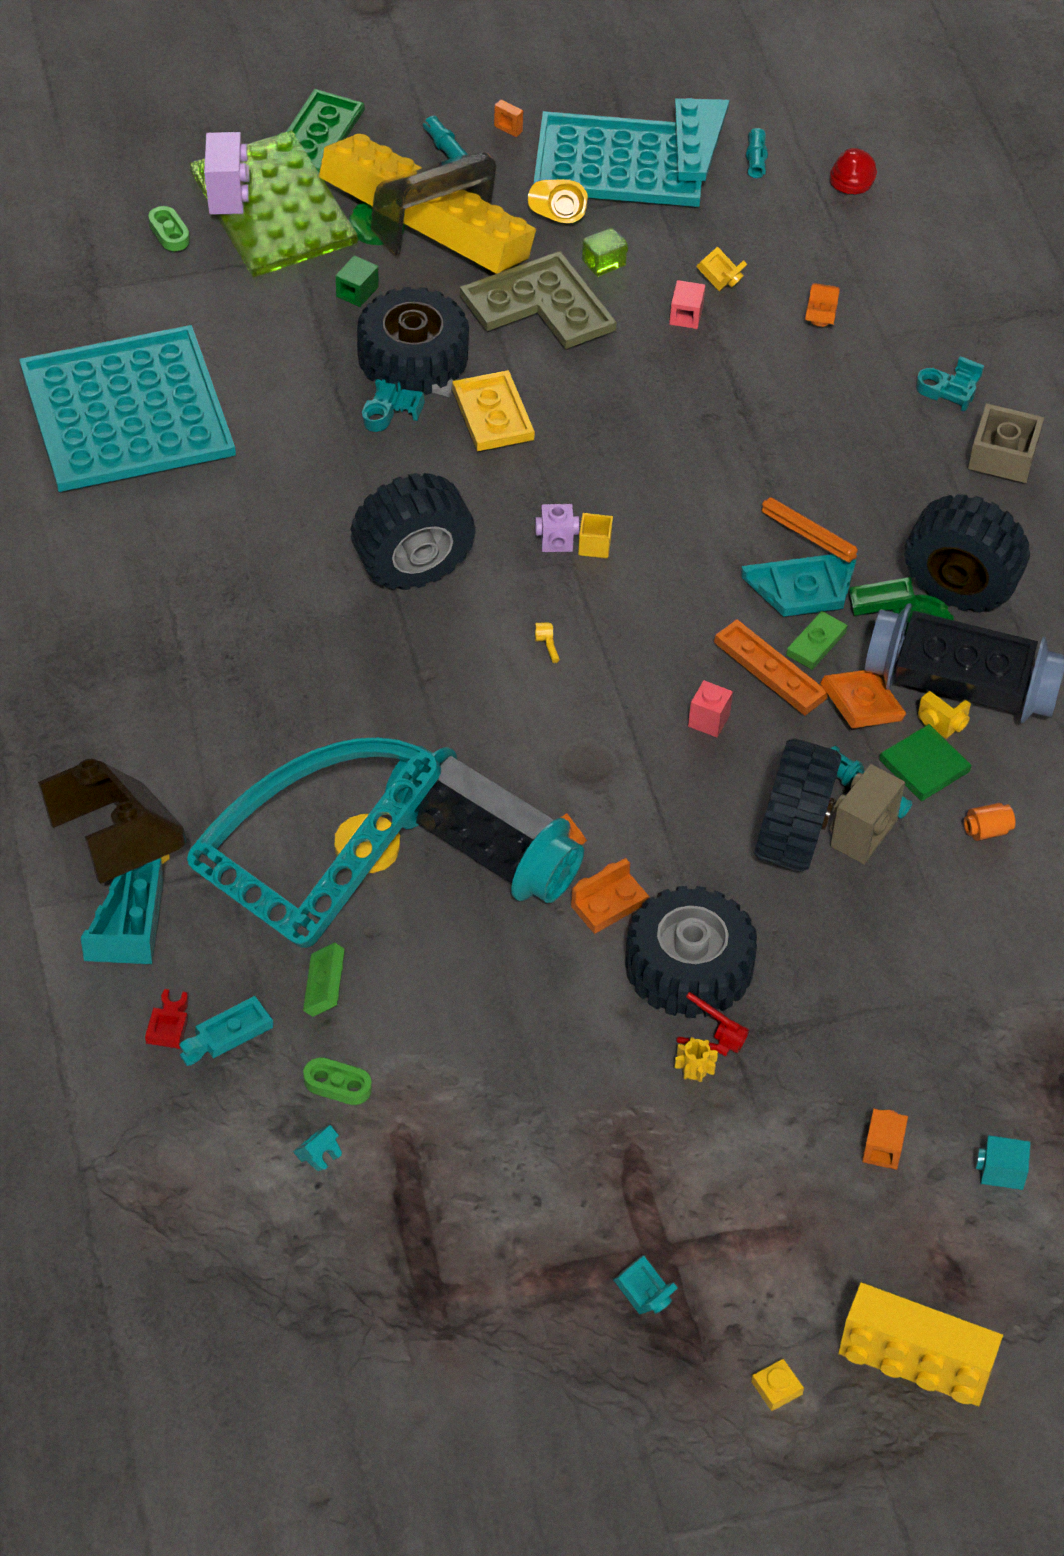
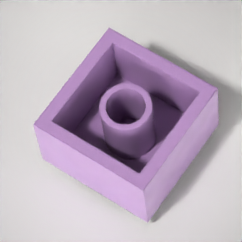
M241 132L206 133L204 173L209 214H243L244 202H249V186L245 185V182H250L249 165L244 163V161L248 160L247 144H242Z

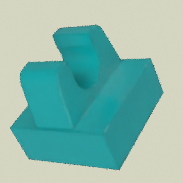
M331 1125L318 1129L293 1151L301 1162L307 1161L317 1171L325 1170L328 1167L322 1157L324 1152L329 1153L333 1160L342 1155V1151L336 1141L339 1135Z

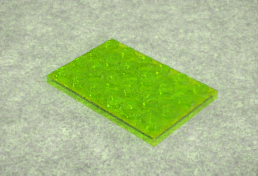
M292 130L247 144L248 160L244 161V163L249 165L250 182H245V185L249 186V202H244L243 214H216L253 278L358 243L357 233L324 180L319 178V172ZM205 158L191 162L189 165L190 172L208 201L204 173Z

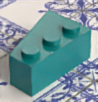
M161 858L114 878L109 887V894L103 904L99 905L95 911V918L89 929H85L81 936L84 961L152 964L163 889Z

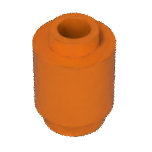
M1002 803L969 809L967 816L964 817L965 831L975 841L1006 835L1015 828L1016 824L1013 809L1009 804L1003 805Z

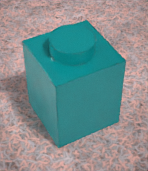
M988 1135L985 1148H978L976 1157V1169L982 1170L981 1184L1023 1190L1029 1172L1031 1141Z

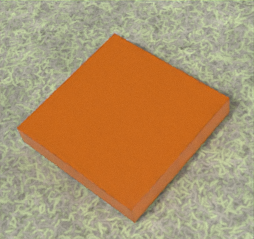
M861 670L825 675L820 683L851 728L902 721L906 715V712L891 691L886 689V685L879 674Z

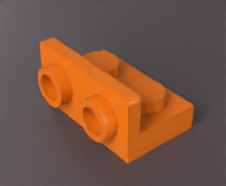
M627 858L617 863L608 864L601 872L590 878L581 879L572 888L571 907L594 934L635 912L637 909L642 908V903L649 898L645 890L631 876V863Z

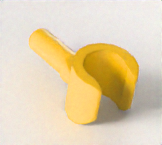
M549 622L535 623V641H546V647L552 662H559L560 659L553 641V625Z

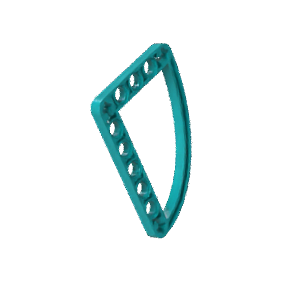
M379 737L357 738L336 742L310 751L269 773L230 804L192 846L187 857L188 864L199 875L292 943L301 948L311 947L319 940L436 783L441 774L440 763L432 754L416 745L396 739ZM366 757L396 758L407 762L299 908L217 850L240 823L259 806L287 786L319 769L339 762ZM421 764L428 765L431 770L428 773H421L418 767ZM412 777L415 781L417 780L421 785L417 788L413 784V782L408 779ZM402 788H411L413 792L411 799L404 804L398 803L396 800L398 791ZM385 814L391 815V826L384 831L377 830L376 822L378 818ZM364 841L371 842V853L364 858L357 857V846ZM200 855L208 856L209 859L217 865L214 869L205 863H201L199 860ZM228 869H235V881L232 884L223 885L221 882L223 872ZM342 869H350L352 872L350 881L347 884L338 885L336 883L337 873ZM252 887H260L261 896L259 900L254 903L246 902L247 891ZM322 896H330L332 900L330 908L325 912L316 911L317 900ZM277 905H284L286 908L284 918L279 921H272L270 917L271 910ZM309 912L317 919H320L318 923L307 916ZM300 926L306 927L310 931L306 937L300 935L297 931Z

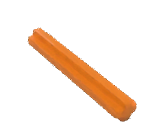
M770 497L762 503V512L843 561L850 563L857 558L858 548L778 500Z

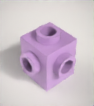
M572 504L541 505V517H535L536 536H541L542 552L573 551V536L579 535V516H573Z

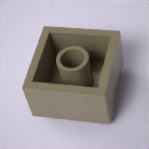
M986 403L973 443L968 469L1027 483L1038 447L1044 417Z
M872 764L869 765L863 774L858 773L851 783L849 793L847 795L842 794L835 803L833 812L836 813V817L830 827V832L833 833L831 847L865 865L898 820L905 781Z

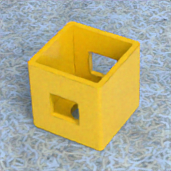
M590 513L582 514L578 555L598 558L609 557L613 516Z

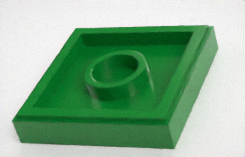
M930 724L880 753L879 759L897 778L905 781V786L921 802L969 773L972 766Z

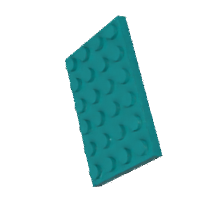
M543 111L534 183L541 180H572L584 187L588 198L700 206L702 181H678L675 122Z

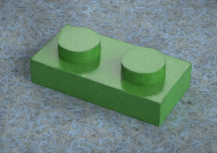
M337 943L330 944L311 954L303 1011L312 1017L337 1006L345 950Z

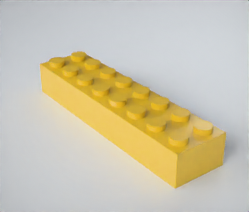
M355 134L324 148L319 178L498 274L529 259L536 228L527 224L524 219L506 213L502 207L491 205L482 200L479 195L461 189L457 183L446 181L437 176L434 171L416 165L412 159L392 152L391 148L373 142L364 134Z

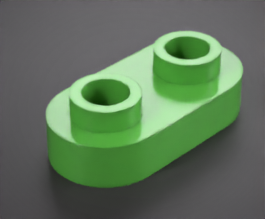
M158 206L149 212L150 229L165 249L180 251L189 245V230L173 208Z
M316 1058L308 1062L303 1071L305 1087L311 1093L350 1105H358L364 1103L372 1092L370 1075L365 1070L327 1058ZM318 1078H325V1079H326V1081H324V1082H319V1081H316V1080H317ZM351 1088L359 1089L358 1091H349Z

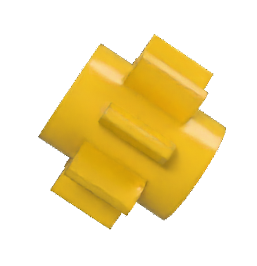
M691 1037L685 1046L678 1044L674 1067L676 1069L682 1068L683 1079L689 1078L702 1082V1078L707 1073L710 1075L715 1074V1062H717L718 1051L710 1050L709 1040L703 1041Z

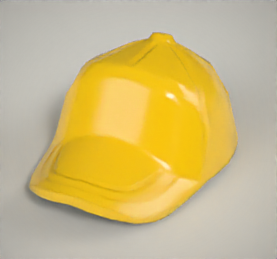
M541 180L531 186L527 200L530 209L539 215L560 223H574L585 215L588 194L581 184L572 180Z

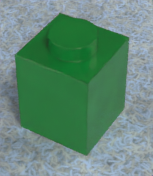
M353 256L335 275L336 297L358 307H361L379 287L378 266L357 256Z

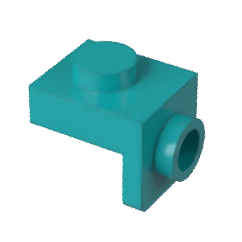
M644 1255L637 1258L613 1279L639 1315L651 1310L655 1314L660 1312L672 1302L670 1295L678 1289L674 1282L665 1284Z

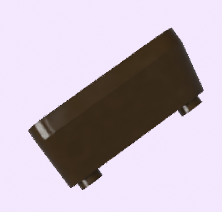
M86 759L75 767L38 782L50 825L53 828L111 803L116 805V808L111 813L113 825L85 836L96 878L100 884L181 849L187 842L183 826L144 783L102 761Z

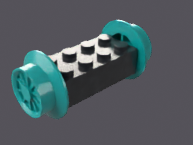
M418 746L432 754L440 763L441 774L403 828L412 829L420 825L512 883L511 893L513 898L518 901L527 900L533 895L546 903H551L558 899L574 880L584 857V847L570 838L571 826L569 821L564 818L556 820L550 818L457 760L456 752L449 747L440 748L433 753L423 746ZM400 760L388 779L385 792L407 764L406 761ZM421 764L418 767L421 773H428L431 770L428 765ZM412 777L408 779L412 781L417 788L421 785L417 780L415 781ZM402 788L396 795L397 802L400 804L407 803L412 797V789Z

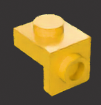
M716 247L696 267L720 292L727 284L732 288L744 277L741 271L748 264L743 260L736 267L722 250Z
M929 691L921 697L917 718L925 726L930 724L941 736L947 739L955 731L961 732L967 726L970 720L968 715L971 703L964 700L957 707L952 708Z

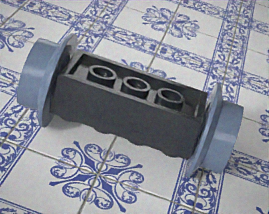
M910 603L899 614L880 609L868 649L865 671L883 675L887 690L891 689L896 674V683L1020 713L1025 691H1027L1028 694L1020 723L1024 724L1032 713L1052 718L1064 673V654L1049 651L1046 637H1042L1035 667H1032L1038 641L917 611L912 612L910 619L912 604Z

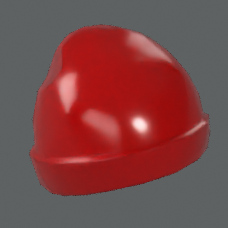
M846 149L837 158L831 169L829 178L831 185L846 194L865 193L871 188L876 179L877 169L875 160L868 152L862 149Z

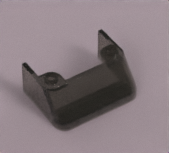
M486 152L462 155L381 182L374 193L371 230L394 255L400 254L406 208L461 189L469 193H475L482 200L491 204L497 166L496 161Z

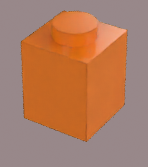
M873 1108L862 1162L897 1170L908 1116L898 1114L893 1110Z

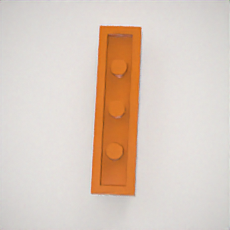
M738 619L715 635L714 643L804 716L827 700L828 694L821 685Z

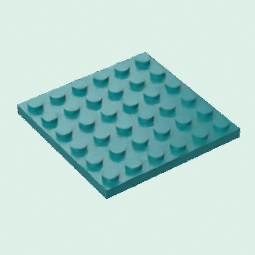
M192 325L19 359L21 372L58 492L236 456L232 436Z

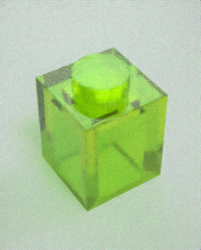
M609 228L583 239L582 261L599 277L626 266L628 244L613 228Z

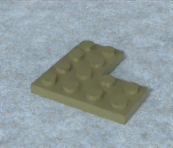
M561 251L460 287L461 298L486 331L536 313L540 315L565 349L616 331L617 322Z

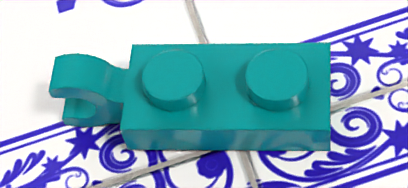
M253 996L196 1025L195 1034L197 1036L188 1038L179 1044L183 1051L180 1057L186 1066L198 1062L207 1051L215 1058L272 1029L273 1019L258 999Z

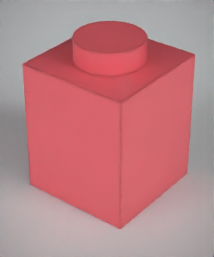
M677 280L671 303L669 325L698 329L704 305L705 284Z
M703 680L691 701L688 727L718 738L730 716L733 691Z

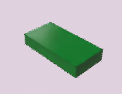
M911 577L849 588L854 616L879 612L880 609L903 608L908 603L912 604V606L916 605Z

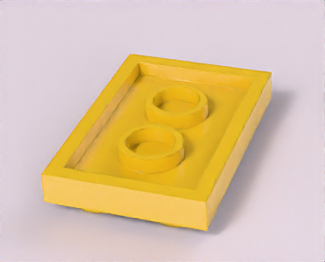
M509 370L452 381V391L477 451L534 440L535 431Z

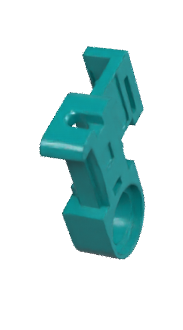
M960 356L955 368V376H950V374L935 368L922 369L918 373L916 389L923 396L936 401L939 397L962 406L961 411H966L969 403L975 397L976 384L982 377L984 365ZM926 379H931L936 381L937 384L931 386L925 384L923 381Z
M379 379L375 381V396L373 400L366 401L362 410L363 422L367 430L379 432L386 429L393 418V409L395 411L400 409L401 412L407 409L408 413H412L413 420L418 421L425 404L423 392L405 389L401 391L400 382H398L397 392L396 384L386 383L384 379L382 381ZM375 414L383 415L378 420L369 419L370 416Z

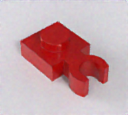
M164 989L161 994L163 1009L153 1007L145 1034L146 1044L180 1049L179 1044L183 1040L188 1022V1015L184 1012L188 1007L187 992L183 991L180 1000L172 1002L170 1001L169 989Z

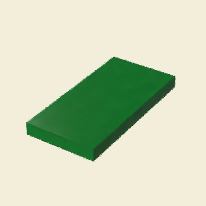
M314 89L270 155V163L319 177L324 148L347 138L365 110L364 103Z

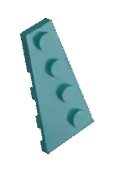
M675 98L678 181H706L713 160L714 150L717 147L724 119L729 109L730 100Z

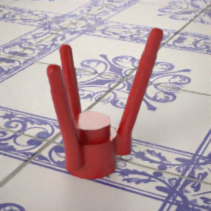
M689 992L686 997L711 1016L709 1017L720 1023L714 1036L715 1039L719 1040V1044L709 1042L710 1050H716L725 1057L730 1050L738 1054L746 1041L750 1029L730 1020L708 1003ZM680 1036L676 1038V1042L686 1045L690 1041V1038Z

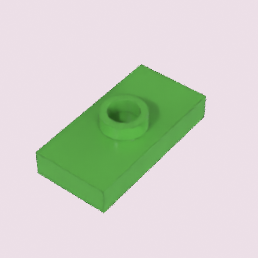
M821 611L787 648L786 656L813 670L846 634L848 625Z

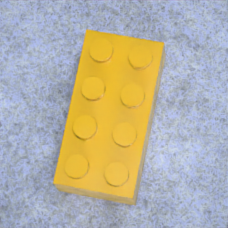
M861 1282L846 1319L838 1354L845 1356L852 1363L872 1366L880 1369L887 1376L904 1378L916 1383L924 1390H936L952 1396L959 1403L973 1404L979 1407L1003 1334Z

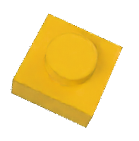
M784 1359L752 1375L751 1383L771 1412L803 1395L804 1387Z

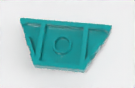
M830 554L742 566L741 577L783 617L844 609L857 558L847 563L837 556Z

